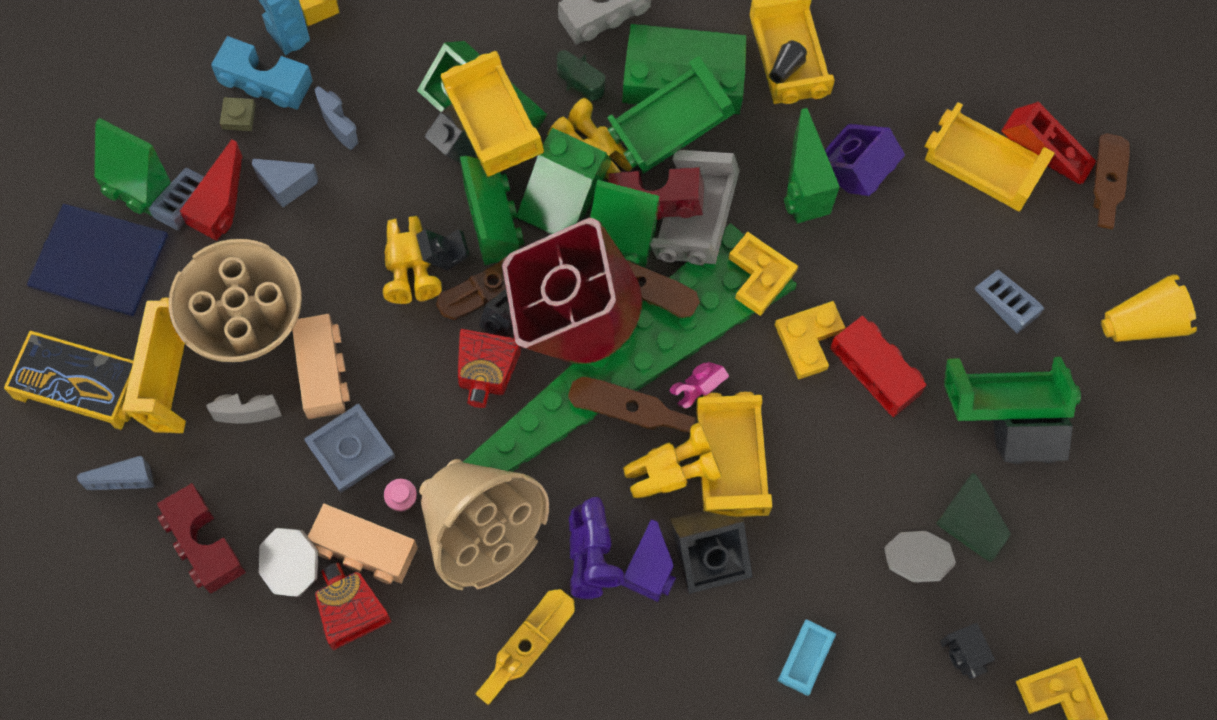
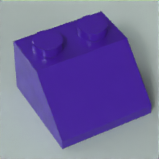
M848 124L825 149L839 186L848 193L870 196L871 193L875 192L879 184L896 168L897 164L905 156L890 128Z

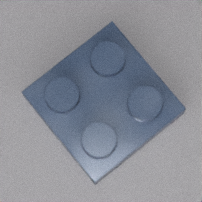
M359 403L304 438L306 444L340 493L395 458L393 451Z

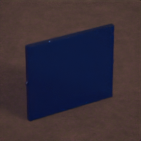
M63 204L50 234L43 244V249L27 282V286L134 316L147 283L153 275L152 271L168 234L164 231Z

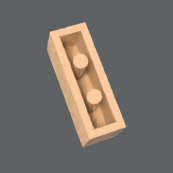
M329 314L297 319L292 331L303 410L307 418L313 419L345 413V402L350 401L347 382L342 383L340 372H346L343 353L337 354L336 343H341L339 325L332 323Z
M323 504L308 535L310 541L317 548L319 557L330 560L334 556L344 560L342 564L345 567L357 572H361L362 568L374 573L373 577L386 584H391L392 581L402 584L418 549L415 540L327 504Z

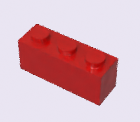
M863 315L834 337L830 350L892 417H895L921 396L927 384L924 382V377L920 371L914 367L911 368L903 359L901 351L895 345L889 344L882 337L878 326L872 321L868 322Z

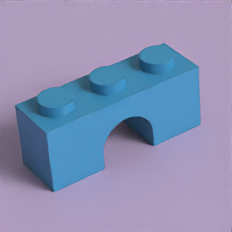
M258 0L266 11L262 14L266 30L285 55L301 49L310 41L299 0Z
M227 36L211 64L217 81L229 88L233 86L240 88L253 97L259 98L261 96L267 98L280 107L286 108L288 106L298 110L313 82L309 66L281 56L272 69L267 71L256 70L259 59L255 47Z

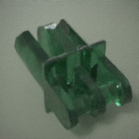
M566 50L560 51L557 54V74L566 81V90L568 91L573 87L592 101L600 100L605 93V74L588 64L585 54L581 59Z

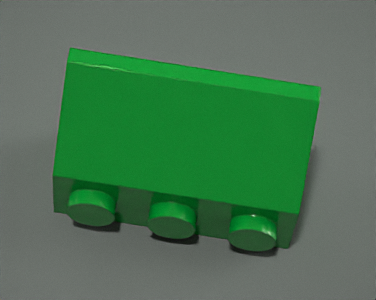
M462 156L460 161L463 183L484 266L498 263L510 253L518 250L519 246L524 245L521 228H515L513 219L517 218L514 201H508L505 193L510 191L507 175L498 172L487 177L478 158Z

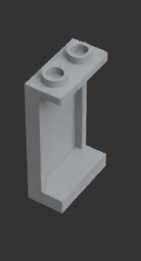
M679 150L674 153L673 157L676 169L700 167L704 181L703 215L690 218H663L658 238H652L650 245L656 258L664 262L686 261L695 265H703L704 263L716 264L740 170L734 153Z

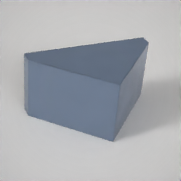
M253 159L252 161L257 178L282 208L318 183V175L314 164Z

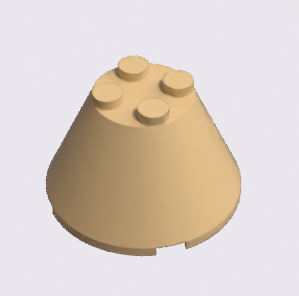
M230 239L211 244L192 256L193 260L186 265L182 272L178 271L169 294V313L172 324L182 341L189 348L215 361L242 362L270 352L289 335L300 314L302 291L293 266L285 257L272 250L269 245L258 241Z
M454 459L432 478L425 480L419 490L422 495L421 506L435 569L447 585L457 590H463V587L468 586L481 589L509 575L535 548L538 543L535 536L541 523L546 525L548 520L549 499L545 489L534 478L521 473L463 463L460 459Z

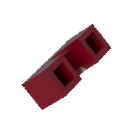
M700 167L669 169V178L666 185L656 191L645 190L639 171L609 173V183L660 196L657 220L665 217L690 218L703 215L704 181Z
M193 483L157 503L162 512L157 518L166 533L171 531L174 533L178 541L173 543V546L182 561L187 558L190 561L193 569L188 572L198 588L204 586L211 594L246 573L224 537L210 545L198 544L197 535L203 525L213 520L214 517Z

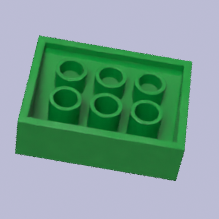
M631 24L622 103L639 104L690 70L689 61L699 55L731 100L735 114L740 115L745 79L746 35Z

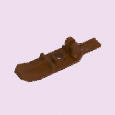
M1109 133L1099 137V151L1093 189L1096 198L1093 208L1099 209L1097 226L1113 230L1116 206L1124 200L1126 193L1130 143L1122 136Z
M507 256L483 272L470 276L463 283L441 292L436 306L443 317L456 320L481 308L506 288L502 265ZM491 278H496L499 280V282L496 285H490L488 283V281Z
M627 261L637 281H644L646 283L640 287L642 300L646 301L649 305L653 304L665 309L679 318L691 317L700 303L696 291L678 281Z
M583 376L572 382L568 394L569 400L576 408L594 411L650 430H654L658 426H664L690 433V428L696 419L695 417L669 410L659 398ZM629 403L635 404L637 411H628L626 405Z

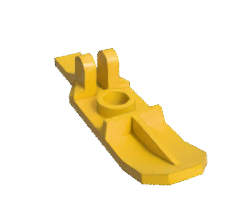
M562 589L548 591L533 612L499 651L495 670L475 695L489 705L508 681L523 677L574 614V599ZM522 641H528L532 647L529 651L522 652L519 649V644Z

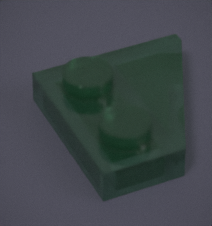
M974 473L970 475L936 523L989 562L994 560L1011 535L980 480Z

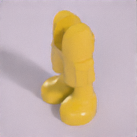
M586 98L579 100L573 106L568 119L564 116L560 117L549 129L548 135L551 129L554 128L607 152L609 158L611 157L624 170L630 171L632 169V166L623 154L627 150L622 146L621 142L616 144L607 127L600 126L597 128L592 122L593 105ZM574 129L580 131L588 138L583 140ZM613 162L604 179L608 180L609 173L621 172Z
M418 216L409 217V232L400 233L397 219L388 220L387 244L384 252L386 268L394 273V280L384 285L382 291L384 299L391 303L407 304L412 301L407 274L409 268L413 269L414 291L418 301L432 299L442 291L441 281L435 276L428 275L427 268L431 264L422 260L416 234L421 232L423 228Z
M701 422L691 426L690 439L684 444L674 448L670 442L652 449L648 452V455L629 463L623 468L626 478H635L646 473L650 477L630 487L634 498L649 497L660 492L668 493L686 487L687 479L694 477H707L709 480L714 481L722 478L718 463ZM702 455L699 460L682 467L679 465L682 460Z

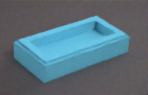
M806 619L777 681L808 696L836 633Z

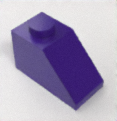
M651 519L624 575L625 581L622 586L656 602L659 601L662 593L668 596L676 577L671 576L674 565L657 521Z

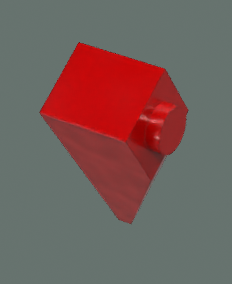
M1040 102L1016 108L1001 130L1011 141L1037 155H1040L1044 147L1055 152L1047 166L1077 184L1084 183L1097 162Z
M231 139L180 209L186 225L216 241L222 233H226L230 229L235 214L242 164V154L236 141Z

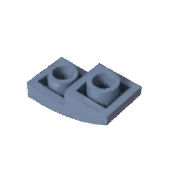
M318 86L315 89V94L326 124L336 138L351 151L359 143L355 124L344 116L341 99L334 92L329 91L327 93Z

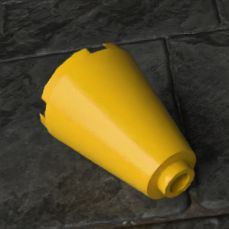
M1175 274L1167 276L1105 312V319L1101 320L1105 336L1107 338L1112 337L1115 342L1194 334L1197 331V327L1191 328L1190 321L1196 319L1195 310L1185 285L1178 287L1175 280L1180 279L1179 276Z

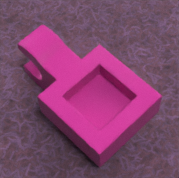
M711 362L703 363L693 370V374L685 380L686 384L682 382L675 383L669 391L676 396L684 391V398L677 404L680 407L688 408L701 394L705 396L726 380L729 375L723 366Z

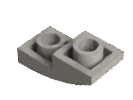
M226 394L217 397L213 403L206 405L213 419L224 423H254L282 416L273 394L269 396H255L246 404H243L238 394Z

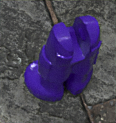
M592 497L584 501L582 505L574 507L569 516V529L571 532L570 558L574 560L570 588L571 594L579 599L600 597L603 594V587H617L625 581L623 571L617 566L606 564L603 554H607L611 547L609 527L606 523L602 500L599 497Z

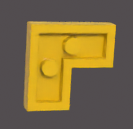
M749 232L743 236L729 253L728 258L751 274L749 279L736 293L735 299L760 316L798 269L796 264Z
M834 301L778 319L775 322V327L798 380L828 369L829 364L818 341L838 335L845 329Z
M1080 657L1016 681L1029 714L1061 703L1068 720H1109Z

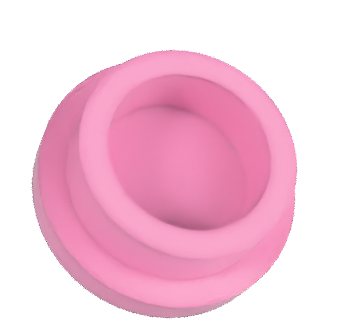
M406 479L393 480L384 490V500L387 506L394 511L400 512L410 509L417 499L415 486Z

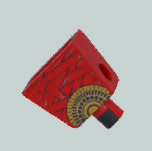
M465 329L460 330L458 381L459 387L470 390L467 401L469 405L485 408L489 393L503 395L521 353V346L515 343V338Z
M340 563L331 564L321 571L327 586L315 592L326 639L333 650L391 622L387 611L359 572L346 577Z

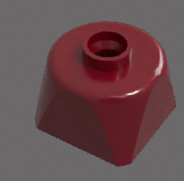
M593 218L582 220L510 253L502 265L515 343L523 348L570 363L588 364L606 358L617 351L629 339L639 321L642 310V295L637 278L605 228L599 221Z

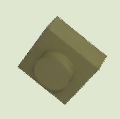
M224 97L220 118L222 130L252 131L256 107L254 99Z

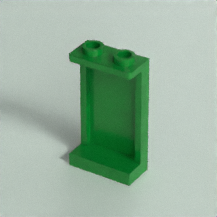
M699 55L689 61L690 70L615 119L612 114L607 117L611 124V127L607 129L616 144L623 142L627 148V151L623 153L632 168L638 165L643 174L735 114L731 100Z
M1061 357L1053 358L1052 370L1049 372L966 374L960 358L947 359L944 387L958 421L1073 418L1075 407L1081 400L1080 388L1078 385H1075L1071 370L1066 368Z

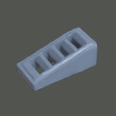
M185 168L149 208L154 219L178 231L185 224L180 209L191 196V194L188 196L180 192V190L184 188L193 193L196 188L186 183L190 178L200 183L204 176L188 168ZM176 197H178L179 199L183 200L184 202H183L182 204H180V203L174 201V199H175ZM169 206H172L176 210L172 212L168 210Z
M1000 270L995 271L975 287L977 293L1016 334L1039 317L1045 309L1035 298ZM998 282L1001 286L994 292H991L988 288ZM1006 290L1009 295L1001 300L998 296ZM1014 299L1017 304L1011 308L1007 304ZM1021 308L1026 311L1022 315L1017 313Z
M142 456L77 475L78 482L86 490L155 487L150 465Z

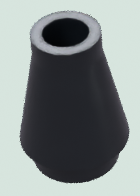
M793 40L782 44L773 68L769 73L771 81L776 84L785 83L806 62V48Z

